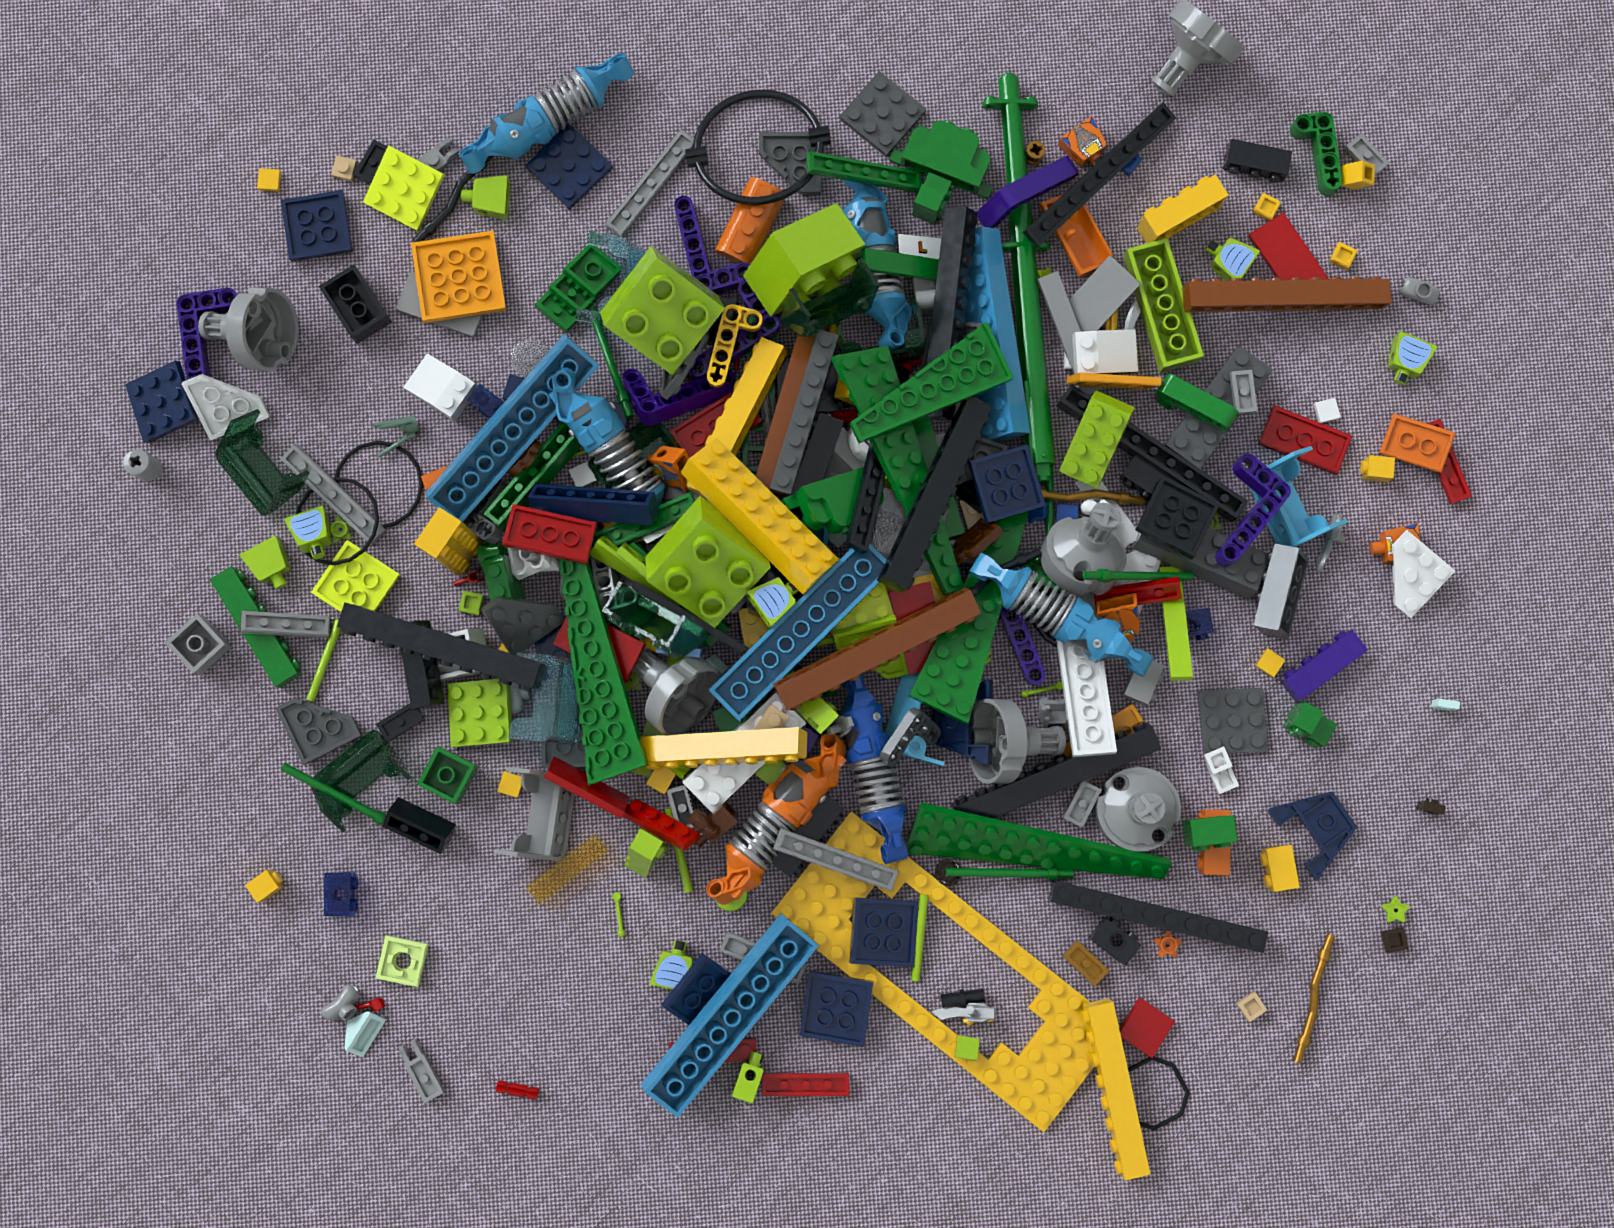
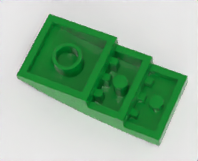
M590 242L563 269V273L549 286V291L535 303V308L567 333L588 311V307L593 306L622 271V267Z

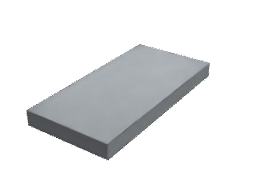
M1111 255L1069 299L1081 332L1098 331L1141 285Z
M410 271L395 309L422 320L415 272ZM484 314L430 323L475 338Z

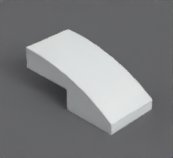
M1224 746L1204 754L1217 794L1239 786L1231 768L1232 763Z

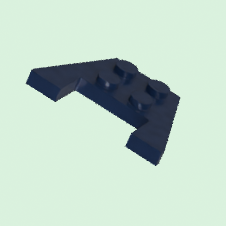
M984 680L980 683L976 699H993V680ZM932 708V721L941 730V735L935 743L936 745L965 755V757L980 761L983 764L992 765V745L972 744L973 709L969 723L966 725Z
M1333 791L1267 809V812L1277 826H1281L1297 815L1320 848L1321 852L1304 863V866L1314 880H1318L1322 876L1323 871L1331 864L1335 855L1343 848L1357 829L1356 824Z

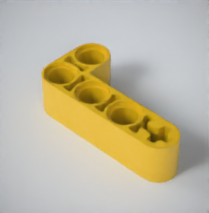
M732 304L725 307L707 372V381L710 386L719 388L725 384L739 329L755 332L761 328L762 315L758 311ZM729 311H735L738 313V318L731 321L726 317V314ZM750 316H755L758 318L759 323L755 326H750L747 323V319ZM729 331L733 334V338L730 341H724L721 338V334ZM718 352H725L728 358L724 362H719L716 359V354ZM713 364L718 367H726L725 370L720 368L719 373L722 380L718 379L717 382H713L711 375L716 374L717 367H713Z

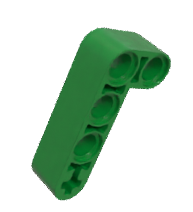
M1327 112L1301 114L1292 123L1290 134L1296 139L1311 138L1319 192L1324 196H1332L1342 184L1334 119ZM1318 122L1324 123L1326 127H1321ZM1297 124H1302L1305 130L1300 129ZM1321 141L1326 142L1328 147L1322 146ZM1323 161L1329 162L1331 167L1325 166Z
M1167 374L1156 391L1157 401L1164 408L1173 410L1176 406L1222 431H1228L1239 414V411L1232 405L1172 374Z

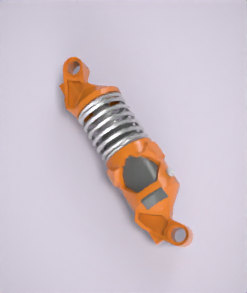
M826 733L822 736L820 740V756L798 760V762H790L788 766H784L781 769L782 774L778 780L768 785L763 792L762 802L758 804L759 810L753 811L756 818L748 817V821L756 829L744 823L743 827L752 836L743 830H738V834L745 841L734 836L733 840L727 843L725 846L727 876L713 879L708 883L706 893L709 897L721 905H726L735 899L739 900L744 892L752 890L761 884L762 875L765 873L764 870H767V865L760 858L768 863H772V858L763 850L774 857L778 856L777 852L770 845L774 847L780 828L791 832L797 831L800 826H805L813 816V809L819 802L823 803L826 799L825 794L827 791L837 786L840 768L846 762L844 757L847 746L836 734L828 735Z

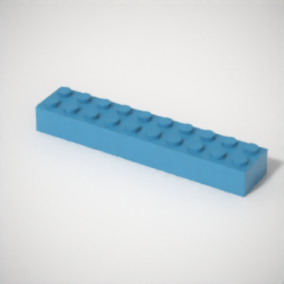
M981 226L975 230V245L972 255L973 265L970 272L965 322L982 324L988 322L1014 377L1012 381L976 395L978 399L991 406L989 412L990 419L981 429L982 438L1002 443L1029 434L1030 427L1000 231L996 228Z
M564 334L425 492L426 498L438 508H442L463 522L557 415L556 405L549 396L553 392L552 378L554 374L561 368H570L575 373V390L578 391L600 366L598 362ZM559 375L562 383L567 384L569 382L566 375Z
M870 543L868 551L864 554L851 548L709 689V692L741 722L774 689L772 683L786 677L880 583L877 579L886 559Z
M781 913L641 1083L644 1092L675 1117L679 1118L819 945Z

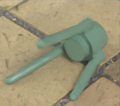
M414 415L402 419L373 423V427H378L380 430L400 426L402 433H407V436L378 454L379 458L409 439L416 437L415 433L419 432V428Z

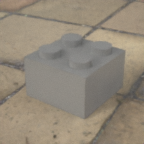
M198 613L165 642L193 674L200 676L233 647L205 616Z

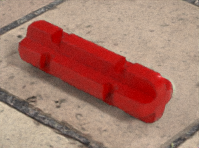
M858 410L835 411L831 416L843 420L844 423H851V421L858 417L857 413L859 412Z
M500 1080L497 1082L496 1092L502 1094L506 1092L507 1095L522 1098L528 1097V1099L536 1100L539 1095V1088L533 1086L528 1088L527 1085L512 1082L508 1084L507 1081Z

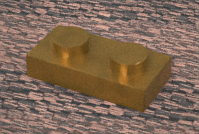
M1078 940L1062 955L1093 986H1096L1109 972Z

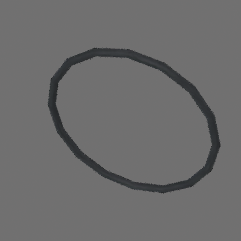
M377 440L360 444L344 456L336 469L335 478L339 477L340 470L347 459L361 448L377 444L391 446L394 443ZM400 446L396 449L406 454L416 467L419 488L417 498L408 513L395 522L383 524L384 528L396 526L412 514L420 501L423 488L420 466L411 453Z
M336 477L333 478L335 481L353 483L367 493L373 503L375 523L372 535L365 546L350 558L338 561L313 559L318 563L328 565L351 562L364 553L375 538L379 523L377 502L369 489L354 479ZM312 489L307 491L298 504L296 514L300 513L301 507L309 495L314 492ZM310 552L304 553V554L307 555L308 557L312 558V555H311Z

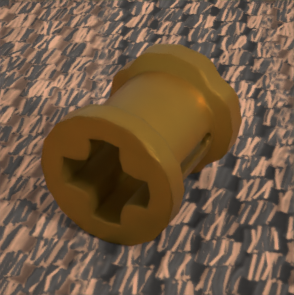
M1032 141L1027 146L1026 162L1032 166L1040 164L1043 159L1045 146L1042 142Z

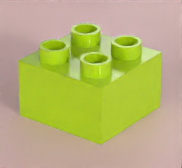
M835 203L772 232L743 277L770 317L784 310H787L790 316H794L809 306L811 303L810 297L818 294L823 301L841 290L843 286L839 280L847 277L858 268L859 265L855 257L865 246V243L838 203Z
M651 245L600 311L606 328L673 375L724 311L725 307L716 293Z
M701 496L696 499L645 557L647 582L714 628L771 568L769 560L711 503Z

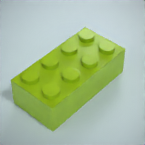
M1096 390L1088 403L1059 472L1098 489L1135 407Z

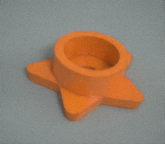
M1167 930L1163 938L1154 939V942L1159 946L1158 956L1162 957L1169 954L1176 958L1177 947L1182 943V940L1173 938L1171 932Z

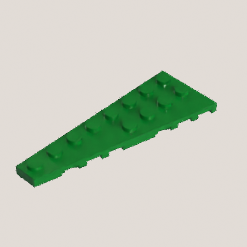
M988 322L983 323L959 343L952 346L940 357H937L917 372L908 381L901 384L889 395H886L873 407L851 421L850 426L858 443L1012 381L1014 377Z

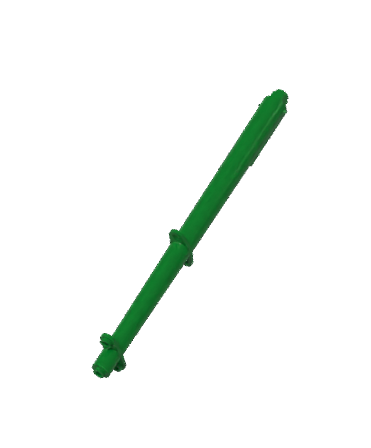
M1005 73L998 79L999 99H996L994 96H988L982 102L983 109L1002 110L1007 185L1028 175L1021 110L1038 108V101L1035 97L1020 99L1019 78L1013 73ZM1029 201L1017 207L1009 214L1011 242L1001 244L1003 253H1011L1019 362L1030 433L1022 436L1023 445L1028 444L1039 484L1050 482V467L1055 465L1035 253L1046 252L1051 248L1049 243H1042L1039 247L1035 248L1023 234V231L1032 224L1031 204Z

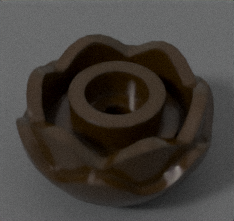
M952 859L941 860L935 867L937 881L942 885H955L961 877L945 876V868H960L959 863Z

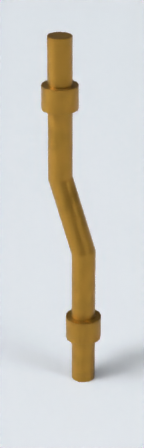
M1041 487L1044 499L1066 503L1090 498H1101L1117 501L1118 504L1123 505L1129 503L1143 506L1144 504L1143 497L1129 495L1128 492L1122 491L1115 493L1092 489L1064 494L1047 491Z
M1330 934L1326 935L1322 950L1319 949L1317 955L1318 962L1310 983L1309 1013L1302 1034L1298 1036L1296 1042L1298 1046L1293 1061L1302 1063L1306 1048H1309L1312 1040L1310 1036L1318 1015L1319 985L1326 964L1330 962L1332 956L1330 951L1335 936Z

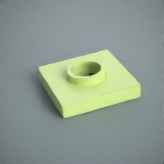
M385 935L376 979L419 987L429 944ZM400 953H407L411 957V964L406 969L397 966L396 958Z

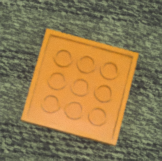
M494 230L411 243L423 323L506 311Z

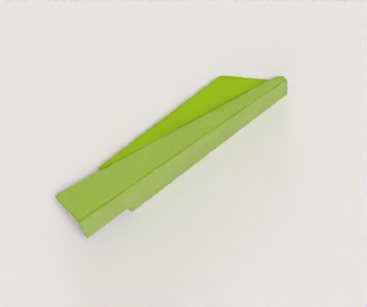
M604 535L598 539L590 551L592 557L631 580L641 583L676 605L681 606L647 582L645 558L626 542L619 548Z

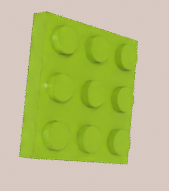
M500 678L447 684L451 747L513 742L509 685L499 683Z

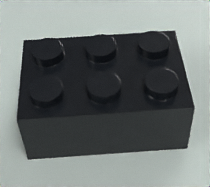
M354 264L318 286L356 344L392 323L363 275Z

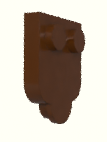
M535 439L508 469L507 473L517 476L522 470L528 468L536 459L537 452L542 444Z
M983 518L979 519L955 542L953 553L956 563L960 564L967 559L975 558L989 545L994 544L1003 533L1000 526L992 522L985 524Z

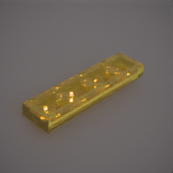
M594 834L526 888L537 903L540 904L608 852V850L597 835Z

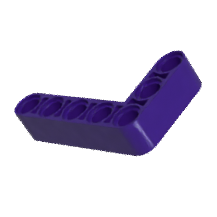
M1068 155L1001 188L977 211V218L983 227L995 228L1017 207L1069 182L1079 174V171Z
M681 195L677 197L674 202V208L691 275L701 283L710 282L708 288L717 295L738 289L739 283L745 280V278H740V274L747 270L750 265L743 262L712 271L696 207L688 196ZM690 204L686 211H681L682 205ZM688 224H695L692 230H685ZM693 243H700L696 250H690V247ZM699 262H704L705 265L702 269H695ZM724 276H729V277H730V279H729V281H728L727 283H725V284H721V283H720V280H721L722 277H724Z
M742 280L738 286L739 296L746 308L754 310L756 305H762L754 292L749 295L743 293V290L750 286L746 280ZM764 308L763 311L759 312L762 315V326L758 331L750 332L742 329L738 331L735 344H739L740 348L737 351H733L730 364L752 351L754 345L757 342L759 343L761 337L770 340L779 333L780 324L776 314L770 317ZM752 316L755 321L749 325L755 326L759 323L757 317ZM767 322H774L776 324L773 329H766L764 327ZM749 333H756L758 335L755 340L747 339ZM733 335L726 338L724 341H730L733 338ZM714 346L695 359L694 366L689 370L694 380L707 376ZM725 352L717 353L722 356L720 362L727 360L728 355ZM713 364V367H717L716 372H718V371L720 370V368H722V369L724 368V367H718V366H716L715 364ZM701 365L704 367L703 372L699 374L694 373V368Z
M232 288L189 293L178 298L176 305L186 380L201 374L211 377L206 340L199 333V319L207 311L217 312L218 314L227 313L231 303H227V299L230 296L235 298L238 295ZM213 299L212 305L206 307L207 301ZM193 302L192 307L186 310V305ZM195 322V327L188 330L189 325ZM198 342L197 348L191 350L192 344ZM200 362V368L198 370H193L194 365Z
M628 369L622 375L623 387L625 392H628L630 403L641 422L646 426L656 425L712 404L732 392L736 382L735 374L731 370H728L725 384L719 388L710 386L707 376L682 384L679 392L676 395L672 394L666 400L660 393L653 395L638 370ZM720 371L716 372L715 375H711L713 382H717L718 379L722 380Z
M1252 454L1242 455L1234 462L1232 470L1240 480L1260 495L1261 498L1216 552V562L1223 567L1230 566L1242 556L1291 494L1290 486ZM1242 462L1248 466V469L1242 466ZM1258 476L1264 479V483L1260 482ZM1275 490L1280 492L1281 497L1276 495ZM1262 505H1265L1268 508L1269 512H1266L1263 509ZM1250 520L1256 523V528L1250 524ZM1237 535L1243 538L1244 543L1239 542ZM1225 551L1231 554V559L1226 557Z
M1002 604L999 617L1024 680L1031 686H1037L1044 681L1045 670L1022 613L1016 615V621L1010 622L1005 616L1006 612L1010 610L1004 608ZM1015 631H1021L1024 634L1023 641L1019 642L1014 639ZM1026 650L1032 654L1031 661L1022 659L1021 654L1023 651ZM1031 670L1039 672L1040 679L1038 681L1031 680L1029 676Z

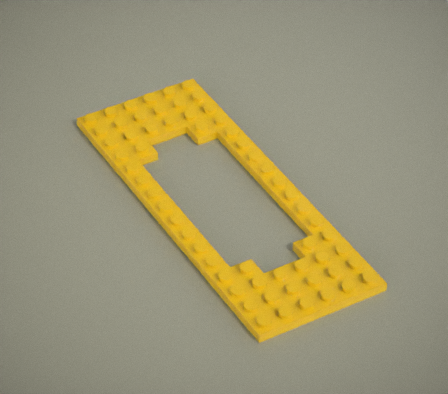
M850 812L826 842V845L898 870L899 872L892 891L878 887L881 891L892 899L906 882L918 893L929 895L928 901L1040 989L1028 1008L1043 1019L1044 1022L1019 1055L1000 1042L988 1059L980 1052H978L977 1061L955 1058L957 1034L873 966L849 963L852 922L849 918L853 914L854 897L866 898L875 885L810 863L771 913L776 918L781 913L819 945L816 950L850 977L874 981L873 996L1041 1131L1045 1132L1094 1068L1091 1060V1054H1093L1092 1045L1088 1044L1086 1033L1089 1032L1088 1025L1084 1023L1082 1018L1083 1004L1090 1001L946 886L939 883L936 878L912 859L907 857L905 860L885 864L880 851V847L884 843V837L863 822L853 812Z

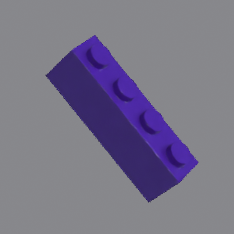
M1342 630L1333 637L1335 641L1330 645L1326 642L1317 649L1319 653L1314 657L1309 655L1300 662L1302 666L1295 670L1293 667L1283 674L1285 678L1280 682L1295 702L1304 699L1368 651L1353 630L1347 632Z

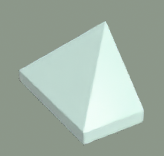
M367 1011L347 1020L345 1050L363 1057L386 1019Z

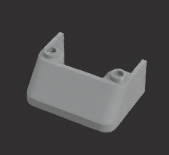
M507 767L506 771L522 773L521 785L523 789L532 792L526 835L518 834L514 837L511 850L494 849V853L542 860H562L567 851L575 794L545 779L546 772Z

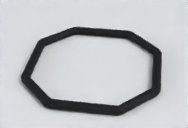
M1153 1056V1058L1148 1057L1129 1067L1128 1072L1152 1060L1171 1066L1185 1092L1179 1113L1154 1126L1139 1121L1140 1126L1156 1130L1184 1114L1189 1090L1173 1062Z

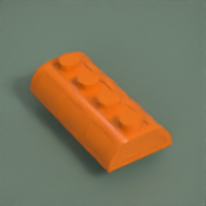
M750 177L741 195L759 197L775 194L782 190L764 180ZM785 199L764 205L737 203L714 252L736 263L745 262L750 265L763 247Z
M1063 194L1042 202L1039 206L1043 213ZM1086 204L1054 232L1079 278L1093 274L1109 255L1114 256Z

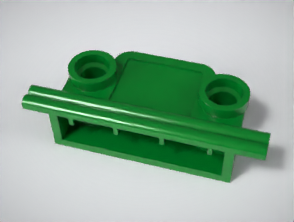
M948 120L936 121L932 125L931 130L923 126L915 128L904 152L893 149L889 159L891 162L920 171L925 175H928L929 172L952 181L951 185L987 199H989L993 189L992 186L982 183L989 169L990 156L987 151L978 149L979 137L973 130L959 128Z
M864 467L804 485L794 495L784 497L782 502L788 510L801 508L803 524L810 531L817 532L825 526L831 534H848ZM881 492L879 505L884 501L883 492Z
M485 541L484 544L478 545L477 555L484 570L490 600L492 601L498 596L513 600H526L522 580H518L512 574L507 547H503L500 541L494 545H490Z

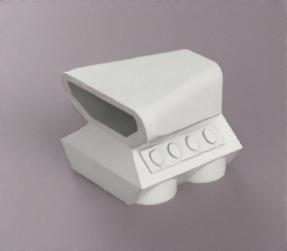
M507 547L512 574L518 580L535 573L560 571L558 558Z

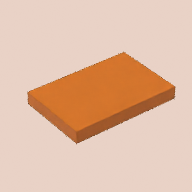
M1393 413L1379 454L1441 473L1456 432Z

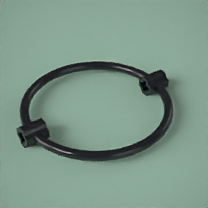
M749 90L728 97L713 107L697 128L693 148L685 149L688 168L695 167L701 180L718 196L739 204L764 205L783 200L795 194L814 175L807 174L806 171L797 182L787 189L775 194L759 197L734 194L717 185L704 168V165H709L706 146L701 147V143L707 127L720 112L743 100L753 98L777 99L796 107L809 120L812 128L808 129L810 146L816 147L815 152L823 153L824 145L831 144L828 125L821 126L811 109L799 99L775 90Z

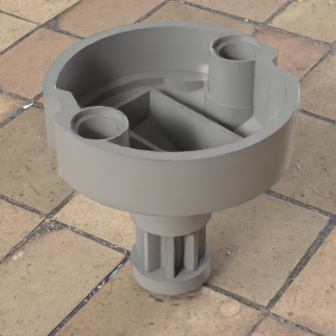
M1179 0L1168 14L1172 18L1170 23L1177 46L1170 54V59L1151 80L1158 91L1174 97L1177 94L1176 90L1189 73L1192 74L1199 64H1226L1228 62L1232 65L1245 49V46L1190 2Z
M251 287L248 293H239L234 298L227 314H218L212 311L204 312L198 324L199 333L202 338L208 341L226 340L229 350L238 364L248 370L272 372L276 371L278 365H286L295 352L299 334L298 318L292 302L282 291L275 288Z
M1098 503L1090 512V518L1072 519L1067 517L1052 526L1042 544L1040 560L1045 573L1058 587L1078 596H1085L1087 592H1092L1098 596L1108 592L1118 580L1098 582L1097 580H1085L1083 578L1084 571H1097L1098 569L1123 571L1126 566L1127 556L1125 547L1119 536L1113 531L1121 521V515L1115 506L1108 503Z
M645 646L632 672L639 675L645 684L651 688L645 705V717L663 735L685 734L691 726H697L715 705L717 699L709 692V689L722 677L721 673L702 657H686L670 666L665 661H660L654 656L651 649Z
M983 699L973 709L972 744L992 745V765L983 764L980 761L968 758L975 776L985 784L1011 783L1020 775L1027 756H1036L1037 754L1062 755L1066 747V735L1060 726H1051L1049 728L1026 726L1021 710L1012 700Z
M1132 767L1120 770L1104 781L1102 785L1104 792L1098 797L1094 805V815L1101 833L1108 841L1117 847L1131 851H1149L1165 844L1173 836L1172 826L1174 823L1180 822L1181 802L1174 785L1164 775L1153 769ZM1116 777L1121 778L1123 781L1121 789H1116L1113 785ZM1156 829L1162 834L1158 842L1152 838V833Z

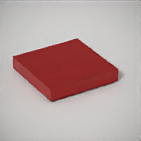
M1139 997L1120 1026V1035L1128 1043L1150 1058H1153L1175 1021Z

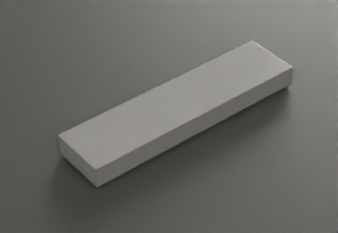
M242 611L241 633L329 638L330 616Z
M727 931L719 952L742 961L756 942ZM804 963L791 979L792 982L800 983L807 963Z

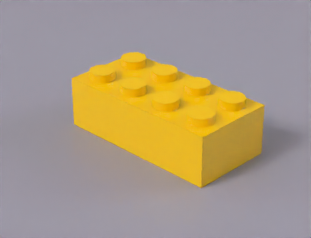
M1216 174L1210 178L1208 176L1201 178L1197 185L1192 188L1187 186L1175 198L1172 196L1162 201L1161 206L1157 208L1153 206L1143 213L1144 216L1140 219L1141 222L1137 227L1144 241L1150 243L1170 238L1219 210L1229 195Z

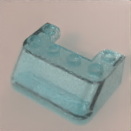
M517 652L518 656L546 664L547 667L540 690L535 689L532 719L517 718L513 720L510 724L508 739L552 744H573L579 736L580 708L576 698L571 658Z

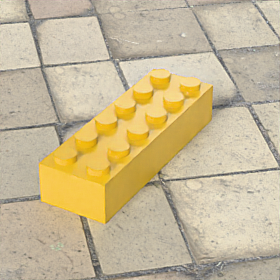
M439 507L414 545L458 576H461L462 573L465 574L469 570L472 558L478 556L477 546L482 545L483 541L463 522Z

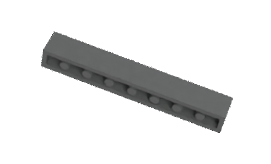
M818 329L769 488L776 497L784 498L791 496L832 365L831 358L835 355L838 345V334Z

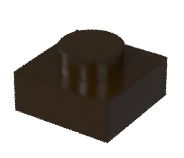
M1426 798L1425 801H1418L1416 810L1444 815L1446 806L1439 805L1438 800Z
M1404 927L1380 931L1385 953L1409 949Z

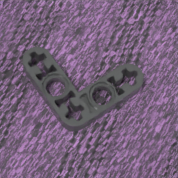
M502 479L494 485L463 521L472 532L490 545L496 544L501 539L503 531L487 520L488 517L484 512L508 486Z
M913 707L906 713L882 749L880 759L892 766L900 759L915 735L923 738L929 745H934L941 735V730L924 712Z

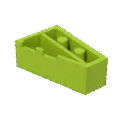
M821 697L813 701L809 699L803 702L800 708L796 709L819 734L839 716L836 713L838 709L830 701L826 703Z
M640 828L629 847L624 866L647 878L657 859L663 858L669 848L666 846L667 841L644 828Z

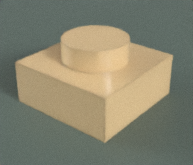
M336 155L331 176L353 182V174L358 162L354 159Z
M1254 991L1236 1002V1005L1248 1022H1251L1267 1011Z

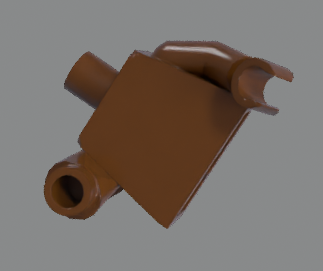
M726 801L708 815L700 812L698 809L693 811L688 819L691 821V825L699 830V839L695 843L699 847H702L708 840L714 844L738 822V813Z

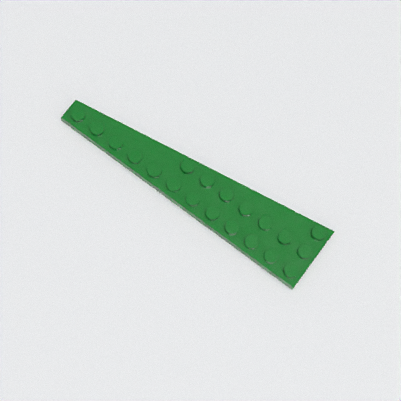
M888 346L835 355L831 358L841 382H845L850 393L848 394L850 401L855 403L859 412L857 413L858 416L900 386ZM912 422L869 439L897 500L902 502L906 511L904 513L906 517L928 473ZM941 516L939 519L940 527L930 539L932 544L928 551L924 552V556L930 565V569L942 594L946 595L963 589L964 585Z
M1029 511L996 520L994 524L999 525L1003 533L994 544L989 545L982 553L991 557L998 565L1013 560L1014 556L1017 555ZM969 573L964 583V588H972L980 579ZM994 580L979 594L974 596L981 612L974 621L966 624L963 622L957 625V629L954 631L939 634L909 694L910 698L968 725L1002 607L1001 592Z
M559 559V570L563 579L562 593L565 595L566 602L565 615L568 617L569 624L567 630L574 684L580 708L579 721L582 724L583 730L582 744L585 745L586 758L584 759L588 785H593L649 764L589 562L586 565Z
M922 802L905 842L907 853L916 856L929 855L1038 866L1045 869L1056 867L1057 869L1164 879L1171 866L1170 858L1131 851L1117 846Z

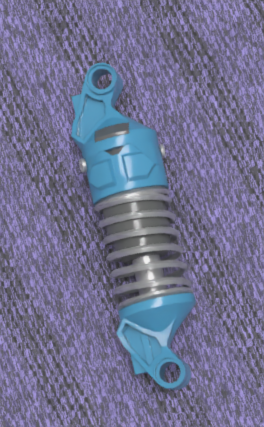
M561 368L552 378L553 392L549 396L556 405L558 420L566 423L570 428V435L573 438H577L579 444H581L589 456L595 457L594 464L601 465L600 473L608 472L606 481L616 480L612 485V489L622 488V490H627L629 488L630 490L653 491L655 492L658 506L661 505L666 485L661 479H658L659 475L653 476L646 482L642 477L652 471L653 467L651 466L641 473L637 471L636 468L647 462V458L639 461L637 455L641 453V450L635 451L633 446L635 441L630 442L628 439L629 433L626 432L624 424L614 411V404L608 402L605 397L577 392L575 390V373L570 368ZM560 374L568 377L569 382L567 384L560 381Z

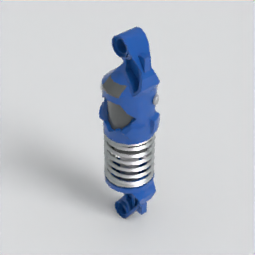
M861 673L858 679L854 681L847 680L841 683L842 686L844 685L847 688L848 695L844 706L838 713V717L851 716L854 723L852 729L845 735L847 740L846 758L848 764H850L849 767H851L849 770L856 773L851 778L859 780L853 786L869 785V787L857 790L856 794H871L861 797L857 801L859 803L873 801L859 808L861 810L860 814H862L861 819L863 822L875 827L884 836V843L881 845L880 851L884 863L889 864L905 860L908 857L907 847L901 835L904 814L908 808L904 800L892 801L903 796L902 792L891 793L899 790L902 786L900 784L889 785L898 782L900 778L897 776L891 777L898 770L891 769L892 766L880 759L881 751L890 739L884 733L882 726L884 712L882 705L875 701L872 694L864 686L863 673Z

